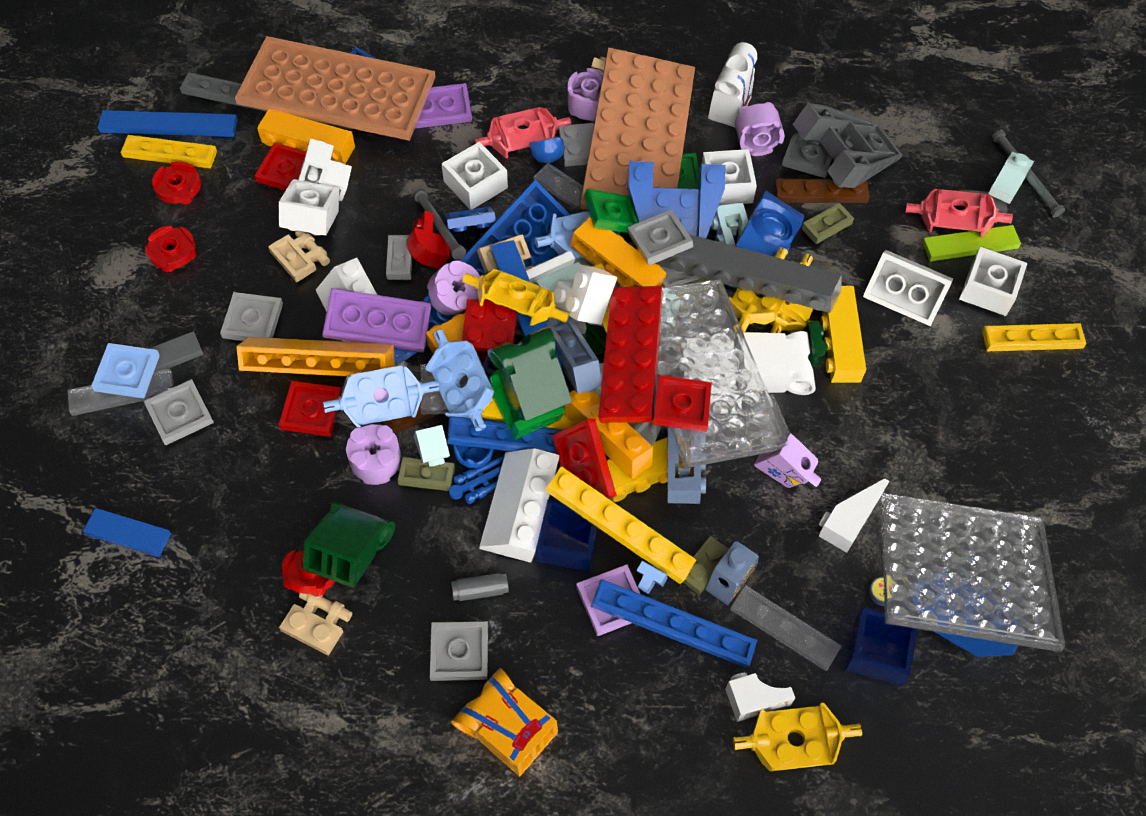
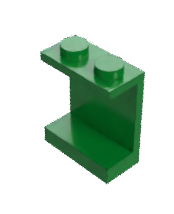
M497 370L491 374L489 381L494 390L492 398L514 440L561 420L565 413L563 406L527 421L512 418L498 374L499 371Z

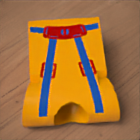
M499 668L484 684L480 696L468 702L451 721L452 725L457 729L478 739L519 777L558 733L557 721L522 691L515 688L502 668Z

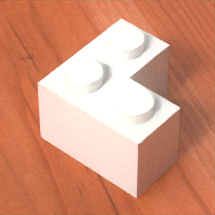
M310 139L298 180L338 187L339 201H342L352 167L330 160L333 145Z
M579 265L574 277V283L558 281L557 287L554 290V304H557L556 307L560 310L570 313L569 316L577 321L601 325L617 277L604 269Z

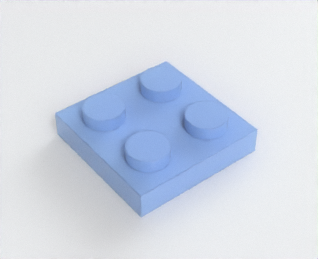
M108 343L91 387L96 392L144 398L160 354L154 349Z

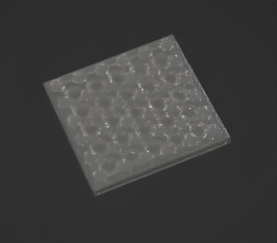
M882 494L880 502L886 624L1062 652L1065 641L1043 518Z

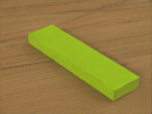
M1010 225L990 228L983 238H980V231H968L924 238L922 244L930 262L976 255L980 247L994 252L1019 249L1021 242L1014 226Z

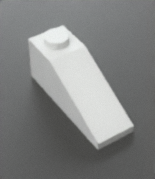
M883 479L839 503L832 513L826 511L819 523L823 527L819 537L847 553L889 481Z

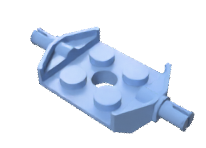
M589 211L556 218V214H553L549 234L536 237L534 239L536 247L550 245L558 255L571 251L575 259L583 257L570 247L573 233L590 217ZM611 230V231L614 232L616 235H620V232H619V231H613V230Z
M437 330L433 335L438 343V349H436L425 369L432 372L435 381H438L439 391L449 411L445 415L448 417L471 418L475 430L481 431L483 430L482 428L486 427L481 417L482 410L491 402L494 390L473 344L468 341L448 342L444 330ZM467 375V384L461 388L460 380L463 376Z
M406 365L347 375L341 396L337 400L323 402L324 411L326 413L344 410L353 423L360 428L361 425L407 416L414 418L416 417L422 395L439 391V384L437 380L426 383L418 381ZM378 388H384L388 392L387 398L383 401H377L373 397L375 390Z

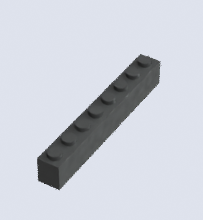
M690 234L689 236L693 240L692 248L655 263L677 272L688 273L699 278H706L721 284L735 286L745 291H753L767 297H775L792 304H799L831 313L841 292V274Z

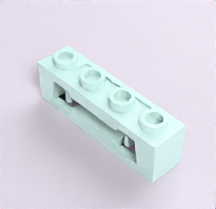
M743 203L718 206L711 224L712 230H716L717 242L735 246L733 236H736L738 230L739 239L748 222ZM728 285L729 288L738 289V287Z

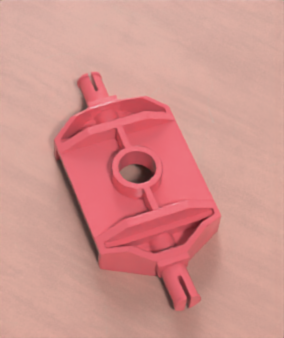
M542 107L495 117L491 121L487 137L475 139V144L480 142L483 146L490 145L502 156L508 158V152L530 147V142L556 138L559 126L571 125V119L567 117L557 120L546 108ZM521 125H525L528 128L519 129L518 127Z
M934 189L921 204L907 203L906 213L922 215V219L929 232H932L933 227L980 231V238H983L994 223L1003 222L1011 224L1013 213H999L993 198L988 194ZM960 205L965 207V209L957 210L954 206Z

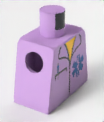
M791 433L764 445L754 463L755 467L788 488L804 484L810 490H813L821 481V478L813 472L818 464V459Z

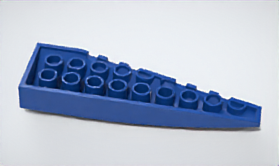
M534 180L496 219V222H493L466 251V255L458 261L471 265L480 276H485L487 273L483 269L477 250L523 234L531 258L523 261L525 267L531 265L535 267L559 255L550 245L537 248L534 239L549 234L553 214H556V218L570 214ZM454 287L453 290L457 293L458 290ZM429 293L422 299L421 302L430 303L431 299L429 297ZM431 305L428 331L435 325H441L451 320L456 315H444ZM394 348L395 364H400L417 353V351Z

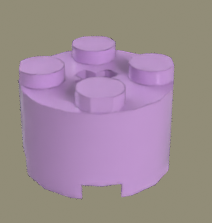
M587 68V72L579 74L575 72L569 78L567 104L571 115L595 123L603 78L602 71Z
M766 102L764 104L743 106L738 111L739 115L736 117L735 127L742 150L749 149L752 156H763L772 153V148L777 146L778 143H783L785 136L778 111L772 103Z
M452 261L440 268L430 278L427 285L431 299L430 303L438 312L448 316L462 314L466 311L467 299L479 300L476 287L462 283L466 272L478 278L481 277L471 265L460 261ZM454 287L457 288V293L453 290Z
M371 424L355 428L351 432L350 438L347 441L346 453L352 473L366 484L379 485L390 481V477L397 470H400L402 463L397 436L393 433L392 429L386 425Z

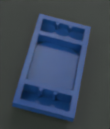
M765 190L735 246L773 257L780 247H782V250L785 248L789 251L791 242L802 225L804 215Z

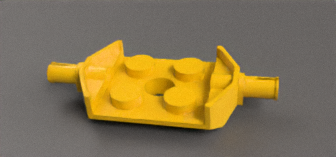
M780 247L774 257L784 259L788 251L785 248L782 250V247ZM738 288L733 298H728V307L736 317L740 318L735 330L739 333L741 331L743 334L749 324L758 323L765 325L775 321L785 300L767 296L759 298L756 296L759 293Z
M804 254L800 264L810 266L813 257H809V254ZM785 301L775 321L770 322L772 325L770 333L802 331L806 327V321L809 320L813 308Z
M492 269L485 276L481 275L480 278L466 272L462 283L476 287L480 306H483L484 300L488 299L497 305H503L520 314L531 316V326L546 321L548 318H554L564 323L568 320L570 313L556 308L557 304H554L553 291L503 271Z
M825 703L815 707L769 712L761 709L753 734L744 737H733L734 750L751 748L769 771L831 765L836 762L841 743L845 737L862 736V729H860L861 725L859 723L852 725L840 724ZM792 732L800 734L803 738V744L798 747L791 745L788 741V734Z

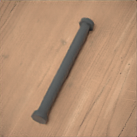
M1003 130L993 134L992 140L995 143L998 142L1008 156L1012 152L1018 154L1005 137L1006 133ZM1030 169L1025 178L1049 207L1052 217L1060 216L1065 211L1064 206L1056 202Z
M424 189L416 190L413 195L415 201L420 203L425 211L434 213L433 224L451 249L452 257L455 260L462 259L466 255L465 248L459 245L429 201L427 192Z

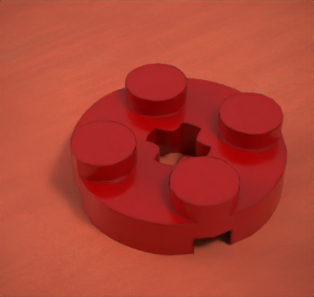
M175 161L171 162V166L165 169L163 166L159 168L152 178V184L158 199L167 203H181L183 205L192 202L193 197L199 192L201 187V179L195 167L187 162ZM178 180H181V183L177 185L172 184L176 183Z
M172 226L161 227L149 236V243L145 246L146 254L151 263L161 268L164 272H171L176 268L182 267L196 257L195 241L192 234L184 227H180V229L173 228ZM168 245H171L173 247L176 246L172 250L167 249Z
M295 549L289 552L282 562L283 585L286 588L318 597L324 595L326 589L335 583L333 580L303 570L304 551L296 553Z

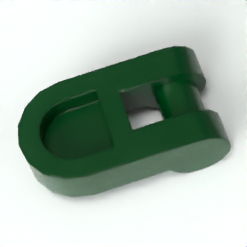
M807 320L804 332L808 333L810 354L808 359L811 365L818 366L828 349L827 343L822 340L824 328L818 320Z

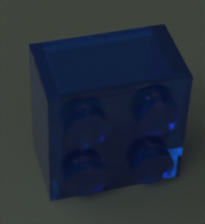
M547 500L536 547V562L590 572L598 527L562 502Z
M862 607L855 618L846 670L902 686L910 677L919 623Z

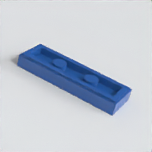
M97 508L93 511L83 530V533L87 536L155 557H160L171 535L167 529Z

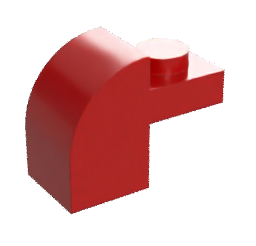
M424 211L420 219L415 220L413 231L406 240V246L416 261L425 266L440 269L450 258V248L441 235L433 233L434 213Z

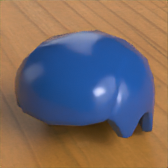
M560 137L529 143L533 158L541 163L555 162L565 151L564 141Z
M453 445L457 461L468 468L484 466L491 460L494 452L493 449Z

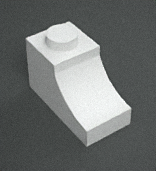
M744 672L732 676L725 689L737 722L758 716L761 709L769 712L791 706L795 699L791 687L774 688L768 686L757 678L756 673L747 676V673Z

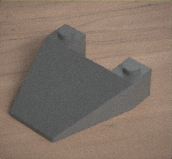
M807 103L793 123L798 131V135L806 141H820L832 157L834 162L827 172L833 178V183L841 188L857 187L903 156L880 125L825 105Z

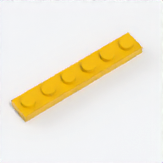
M562 466L545 489L547 493L679 584L684 582L696 562L695 558Z

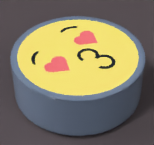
M878 577L869 587V596L877 605L888 606L898 596V587L890 578Z

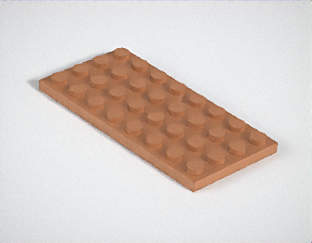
M266 36L235 96L236 104L267 111L284 112L310 120L410 141L435 80V71Z
M608 47L579 209L588 210L584 198L586 189L629 196L627 191L629 161L654 162L653 188L677 189L695 67Z

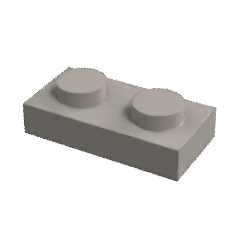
M388 235L387 280H411L412 256L406 246V240L409 235Z

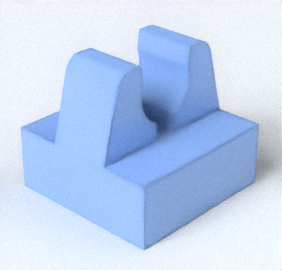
M644 561L641 562L637 569L638 573L643 575L638 588L647 594L650 593L655 583L663 587L668 578L665 573Z

